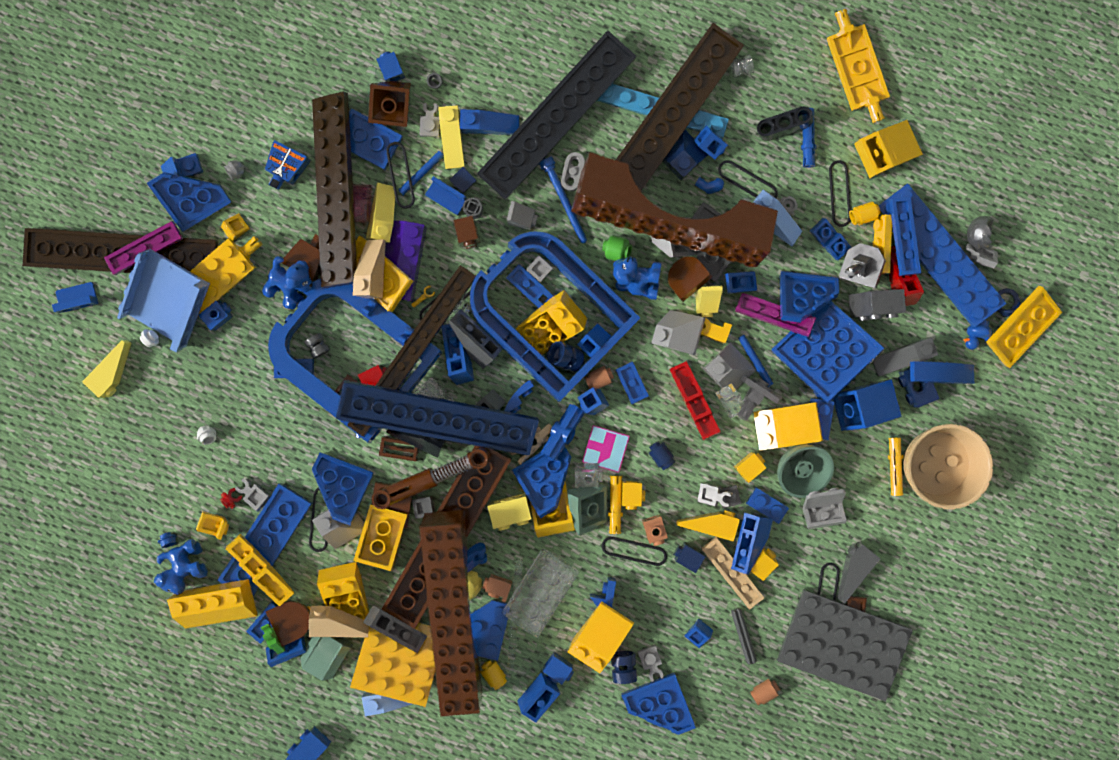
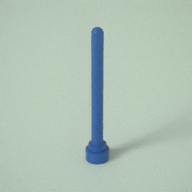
M552 156L548 157L539 165L545 173H548L579 241L586 243V235L576 214L571 212L572 206L554 170L556 163Z

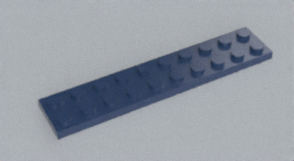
M348 380L343 382L336 414V420L523 455H530L539 423L537 417Z

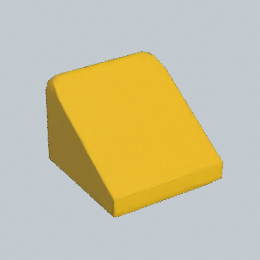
M239 213L223 221L221 225L225 234L233 241L250 230Z

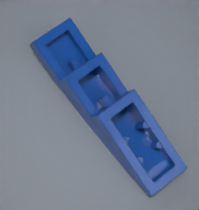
M913 361L910 362L911 382L975 384L974 365Z

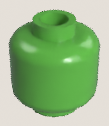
M612 235L608 240L604 241L602 250L605 251L607 259L616 261L630 257L632 245L627 238Z

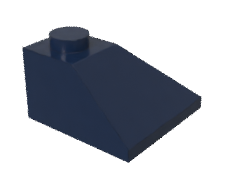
M684 130L662 162L682 181L708 154L698 147L694 138Z

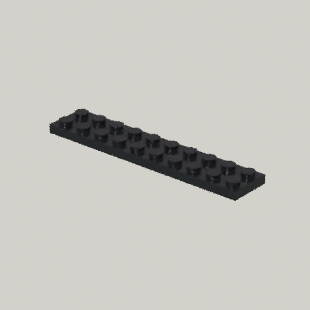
M607 30L480 169L477 175L506 201L636 59V55Z

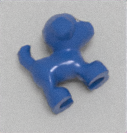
M276 256L273 259V268L269 272L268 281L263 286L262 293L266 297L272 298L277 291L280 292L282 290L284 294L283 306L287 309H295L303 299L302 294L297 292V290L308 292L313 288V282L308 272L309 267L306 261L302 260L297 261L296 264L290 266L286 271L280 265L284 261L283 257Z
M635 257L616 260L613 263V276L617 281L615 284L617 290L629 291L632 295L657 300L662 263L654 262L650 268L638 267Z
M190 539L180 547L170 549L168 552H162L157 556L158 564H161L165 559H169L172 564L171 569L155 576L154 583L157 587H160L165 592L180 595L186 588L184 579L186 576L191 574L193 577L203 578L208 575V570L204 563H191L188 558L190 554L197 555L202 553V548L198 541Z

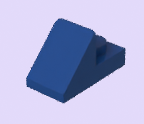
M196 153L179 159L172 156L161 165L162 172L185 177L203 173L198 154Z
M755 271L725 274L727 295L757 291Z
M608 577L607 582H603L602 593L605 596L590 594V598L597 607L602 601L612 608L616 579Z

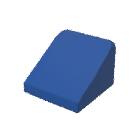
M698 619L685 634V637L700 648L711 638L713 630Z

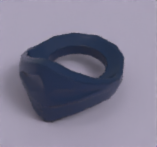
M1005 288L998 291V294L1000 296L1004 293L1012 295L1014 305L1009 310L1002 309L1001 307L997 312L1003 317H1008L1020 306L1021 302L1014 290Z

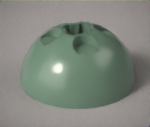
M801 444L793 446L783 454L778 463L777 477L779 484L788 495L806 498L809 493L822 491L828 485L833 476L834 462L830 454L817 445Z

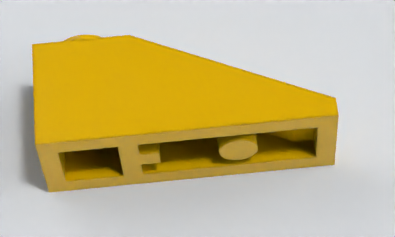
M725 510L724 513L715 512L679 519L676 524L680 527L734 541L740 519L735 516L736 513Z

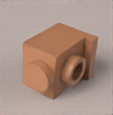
M661 515L643 519L642 523L649 544L653 543L654 546L665 543L664 539L668 537ZM656 528L659 529L658 535L652 533Z
M491 574L490 578H485L482 589H485V592H488V595L493 598L502 597V602L506 603L513 581Z

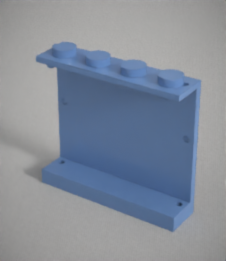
M148 249L138 253L134 261L136 263L129 275L130 281L124 290L125 296L119 305L118 310L120 311L117 318L121 319L130 315L171 339L170 349L178 352L188 344L210 283L152 249Z

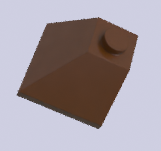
M397 81L371 83L368 123L407 127L411 83Z

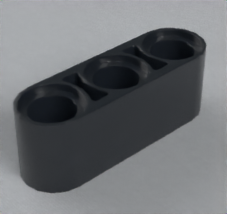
M802 106L763 119L757 125L758 135L762 140L770 141L806 129L813 123L812 111L809 107ZM802 114L809 115L806 121H800L799 117ZM784 120L790 121V125L785 128L781 127L780 123ZM768 126L771 128L769 133H761L764 127Z

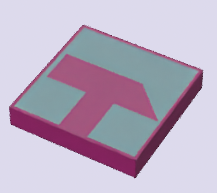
M593 425L582 462L619 473L630 436Z

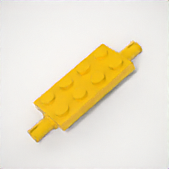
M843 9V12L840 10L835 13L840 27L839 33L829 36L827 42L851 111L868 107L872 123H876L885 119L879 102L888 99L890 95L865 24L858 27L852 25L847 9Z
M253 236L244 246H238L231 238H228L190 271L210 283L199 314L212 303L220 300L256 269L250 261V255L263 245L261 241L257 242L259 239L256 236Z

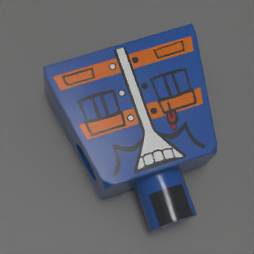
M274 140L265 167L267 172L273 174L269 186L280 190L284 181L293 185L311 160L307 156Z

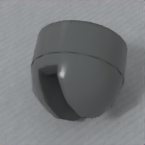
M431 73L427 77V84L430 88L438 89L443 84V78L440 74ZM434 77L435 79H437L439 81V84L432 81V78Z

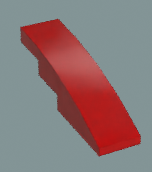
M687 361L670 368L669 371L703 441L720 434L721 431Z

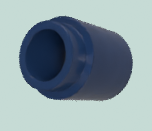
M657 441L649 447V455L662 470L669 468L675 463L673 454L664 442L659 443Z

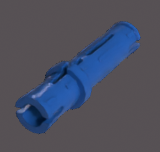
M810 108L813 114L812 125L802 130L803 145H801V150L803 151L804 168L815 167V150L817 145L814 138V108ZM802 114V121L808 120L809 115Z

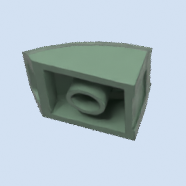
M585 482L583 485L568 489L569 509L572 514L574 527L579 536L591 532L608 522L607 486L596 482Z
M312 637L306 647V653H303L300 658L302 669L321 681L332 679L353 644L340 637Z

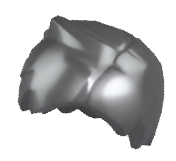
M977 217L968 227L967 239L977 250L992 248L990 237L994 220L991 217Z

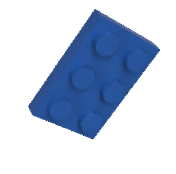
M351 108L349 112L351 153L386 170L389 165L386 149L392 142L400 143L403 136L382 124L368 123L367 116ZM392 145L390 147V159H392L399 145Z

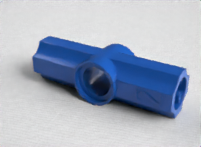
M569 404L560 421H556L552 426L550 437L540 452L543 456L556 462L565 445H568L573 440L575 428L585 414L583 410Z

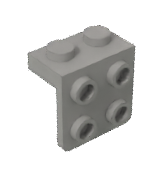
M832 488L828 492L822 493L820 491H813L806 496L803 513L808 530L845 524L847 522L842 505L846 495L845 489Z

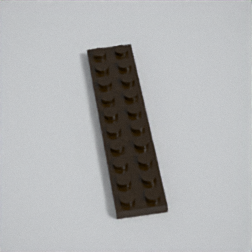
M714 23L711 24L616 159L628 164L630 174L640 191L643 190L744 47L743 43Z
M344 91L312 99L322 288L353 284L357 268L348 93Z
M25 228L22 266L111 272L104 257L145 235ZM183 238V240L160 251L158 254L190 272L218 247V241ZM134 266L121 273H131Z

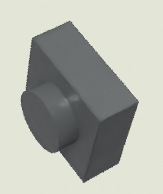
M737 485L721 488V493L726 491L733 493L731 497L725 496L726 502H730L731 506L741 504Z
M432 496L412 500L415 519L423 518L425 513L435 512Z

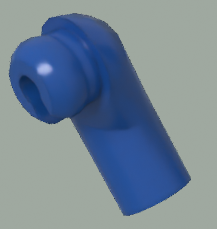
M699 177L695 186L707 194H712L723 189L724 181L721 178H716L714 181L707 182Z

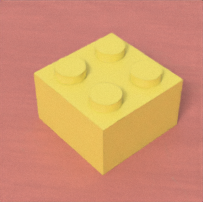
M526 493L492 501L487 506L493 529L498 528L499 531L510 528L511 524L515 523L518 526L528 524L529 520L532 519V511Z

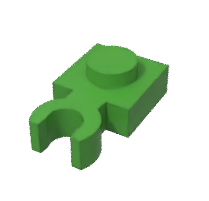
M269 624L262 626L261 629L265 633L262 637L269 649H273L278 655L285 652V647L281 646L273 627Z

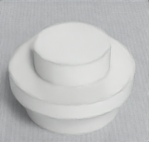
M148 329L142 331L140 340L145 346L152 347L159 344V337L155 331Z

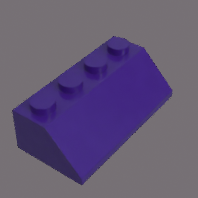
M394 221L390 243H385V256L413 280V283L401 299L413 302L427 227L424 224L408 221Z

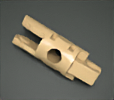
M550 424L546 425L543 429L539 426L537 427L534 437L537 440V444L532 446L530 455H522L517 462L520 465L548 441L547 435L552 428Z

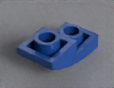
M822 218L810 230L814 238L837 261L848 249L852 248L842 234L837 233L826 218Z
M531 380L523 384L514 393L504 411L515 413L521 409L520 404L523 402L519 396L522 395L524 398L533 392L531 388L534 385Z

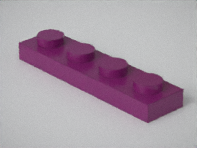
M171 221L104 257L112 274L118 275L135 265L136 262L134 260L138 253L148 249L159 253L183 240V237L175 222Z
M745 293L741 294L735 309L737 313L809 337L816 319L809 316L802 322L781 320L780 305Z

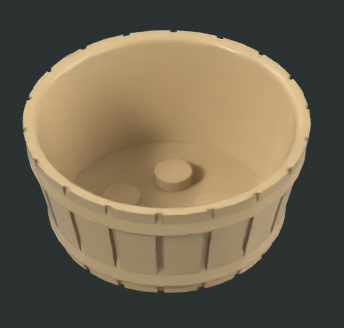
M955 424L935 426L918 435L909 444L903 462L905 476L914 492L930 505L942 509H959L978 500L981 494L988 488L993 473V460L985 441L976 432L971 431V429Z

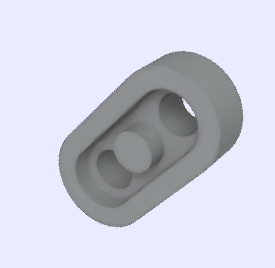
M570 153L566 158L561 185L567 191L577 189L581 171L585 164L584 157L580 153ZM573 160H577L579 164L577 166H573L571 162ZM570 178L574 180L572 185L567 184V180Z

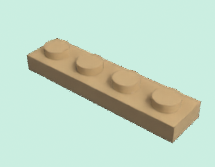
M717 537L701 548L749 610L764 599L763 595L746 574L731 569L733 557Z

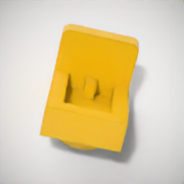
M202 511L196 530L214 535L217 539L221 540L222 536L226 535L229 524H227V520L223 516Z

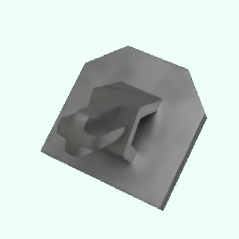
M862 243L848 249L839 278L876 289L886 262L881 250Z
M745 375L741 377V380L749 385L750 388L743 399L744 404L738 413L740 419L747 421L754 408L761 403L764 397L769 398L776 404L779 402L780 399L767 388L769 384L759 378L756 381L755 379L751 380Z

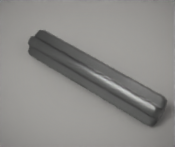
M740 608L733 609L731 614L747 664H754L757 662L742 610Z

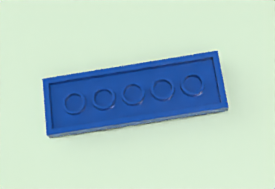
M279 483L246 534L245 539L273 566L311 507L312 502ZM234 557L231 558L217 580L223 584L249 579L253 597L259 589L252 581V577L239 566V561Z

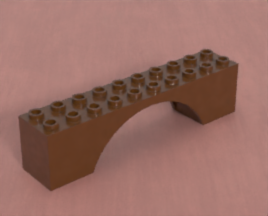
M591 152L582 168L571 212L582 217L588 216L598 222L611 223L618 228H627L638 234L644 233L655 239L670 241L674 245H683L694 251L700 250L711 256L726 258L730 262L743 263L747 267H757L770 253L778 210L741 199L732 209L713 218L687 219L678 217L658 208L641 193L630 174L628 164Z
M464 510L425 513L419 528L440 717L480 713L482 682L479 656L474 645L470 616L467 568L468 546Z

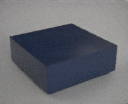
M464 167L450 179L462 194L477 181Z

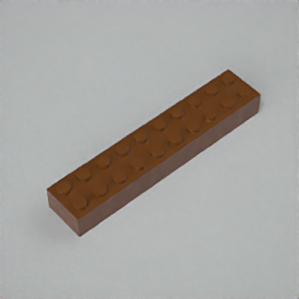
M488 448L491 452V460L485 467L468 469V471L458 474L437 511L464 510L467 537L512 460L511 457L497 449ZM476 453V459L483 462V454ZM421 541L381 609L414 629L428 607Z

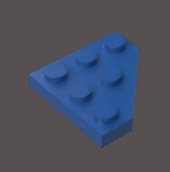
M163 172L147 182V185L182 232L232 202L221 185L167 172Z
M781 271V320L802 322L833 301L839 294L838 278Z
M566 447L563 448L556 462L538 453L512 470L540 518L558 507L571 461V455Z
M320 452L312 467L318 487L332 519L351 526L371 482L373 472Z
M491 600L481 608L470 613L474 645L479 657L498 661L511 608L510 603Z
M675 673L621 693L627 711L631 715L641 717L647 722L666 728L677 735L696 728Z

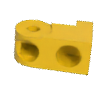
M705 318L701 335L724 344L732 325L725 322L721 327Z

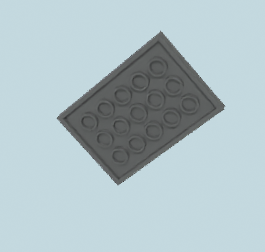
M803 589L777 661L886 701L913 630Z

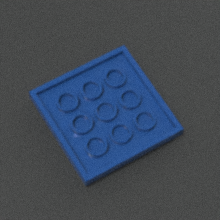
M832 301L811 315L816 319L809 337L790 331L771 349L772 353L827 404L884 351L883 346Z

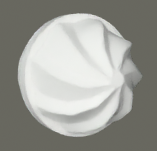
M209 425L201 426L197 431V439L203 445L211 444L216 440V431Z

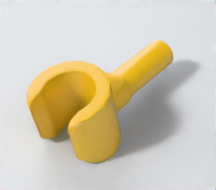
M426 286L424 294L411 304L414 308L426 298L434 297L435 292L431 295L426 294V291L431 286Z

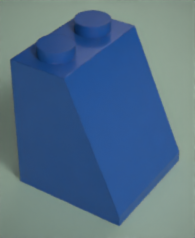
M892 379L844 390L833 398L841 431L864 429L902 417Z

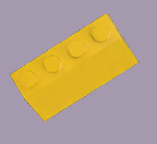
M249 579L184 590L182 594H174L167 599L172 618L185 629L258 616Z

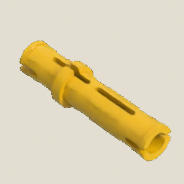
M901 437L888 438L890 454L888 459H890L891 495L902 496V459L904 457L901 454Z
M610 476L609 534H621V517H623V512H621L622 476Z

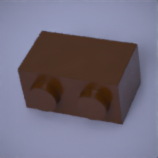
M473 216L453 220L461 247H466V249L476 248L477 244L481 242Z

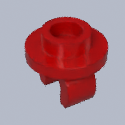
M235 488L230 489L228 494L225 492L221 494L222 498L220 501L226 508L234 509L236 507L234 503H238L242 499V496L236 499L231 496L235 492Z

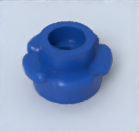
M171 532L164 533L160 536L161 539L158 540V544H161L162 548L171 547L177 543V536Z

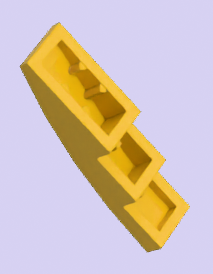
M241 534L226 546V550L239 561V566L252 577V581L277 605L281 606L294 594V591L273 566Z

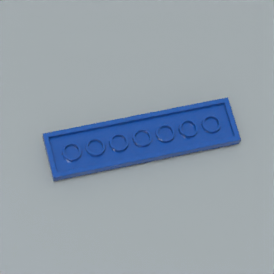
M907 183L878 205L880 214L891 215L890 199L911 197L920 263L974 328L1003 307L1006 302Z

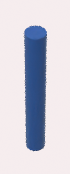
M440 151L411 177L412 186L444 157ZM409 180L398 189L403 196L410 190Z
M745 334L740 336L738 339L760 377L769 384L768 387L774 383Z

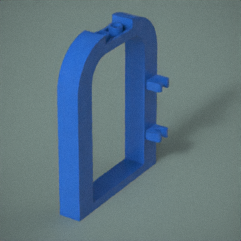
M527 232L516 236L508 242L507 247L511 251L507 250L500 257L501 261L497 265L494 263L486 271L487 275L482 270L476 275L470 291V307L477 323L560 402L628 332L640 317L562 241L548 233ZM535 252L546 257L619 328L569 381L499 315L488 302L487 291L491 284L524 253Z
M321 279L313 282V288L310 291L303 292L307 295V298L302 299L298 303V309L285 319L284 326L276 322L270 333L268 351L272 364L282 376L336 417L341 395L297 362L291 355L289 348L293 334L314 308L324 299L330 297L340 298L402 346L406 343L414 329L392 312H388L374 298L354 296L353 284L322 288ZM430 343L420 358L422 362L399 391L411 393L442 355V351ZM339 420V421H341V422H342L344 425H346V426H347L348 423H349V422H347V421ZM372 426L365 437L357 432L355 433L371 444L383 428Z

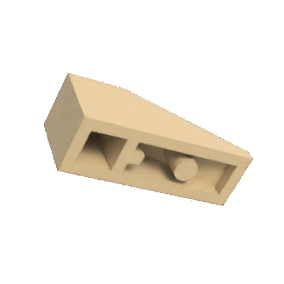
M386 240L366 241L354 274V296L383 298Z
M319 605L310 607L309 637H368L369 626L363 623L364 619L331 606Z

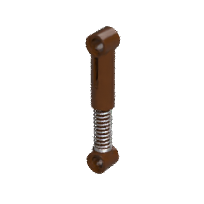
M480 446L467 453L462 459L453 460V463L444 464L440 468H434V470L428 468L382 487L372 495V504L377 509H385L390 505L436 487L440 481L442 482L449 479V477L452 478V476L464 473L468 469L483 468L491 460V452L488 448ZM476 453L483 454V462L476 459ZM409 487V489L395 494L396 491ZM380 494L386 495L387 502L380 499Z

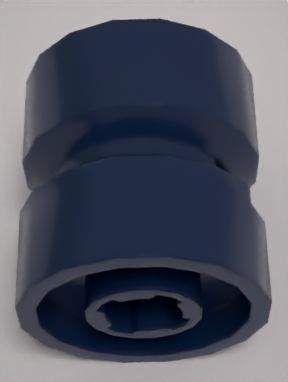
M556 341L549 348L547 359L551 365L573 373L582 366L584 355L580 349L561 341Z
M615 652L611 658V665L614 667L612 670L613 683L630 684L636 682L635 652Z

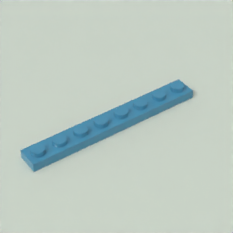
M612 84L598 101L647 116L659 98ZM699 110L686 128L701 132L707 125L723 138L729 119Z

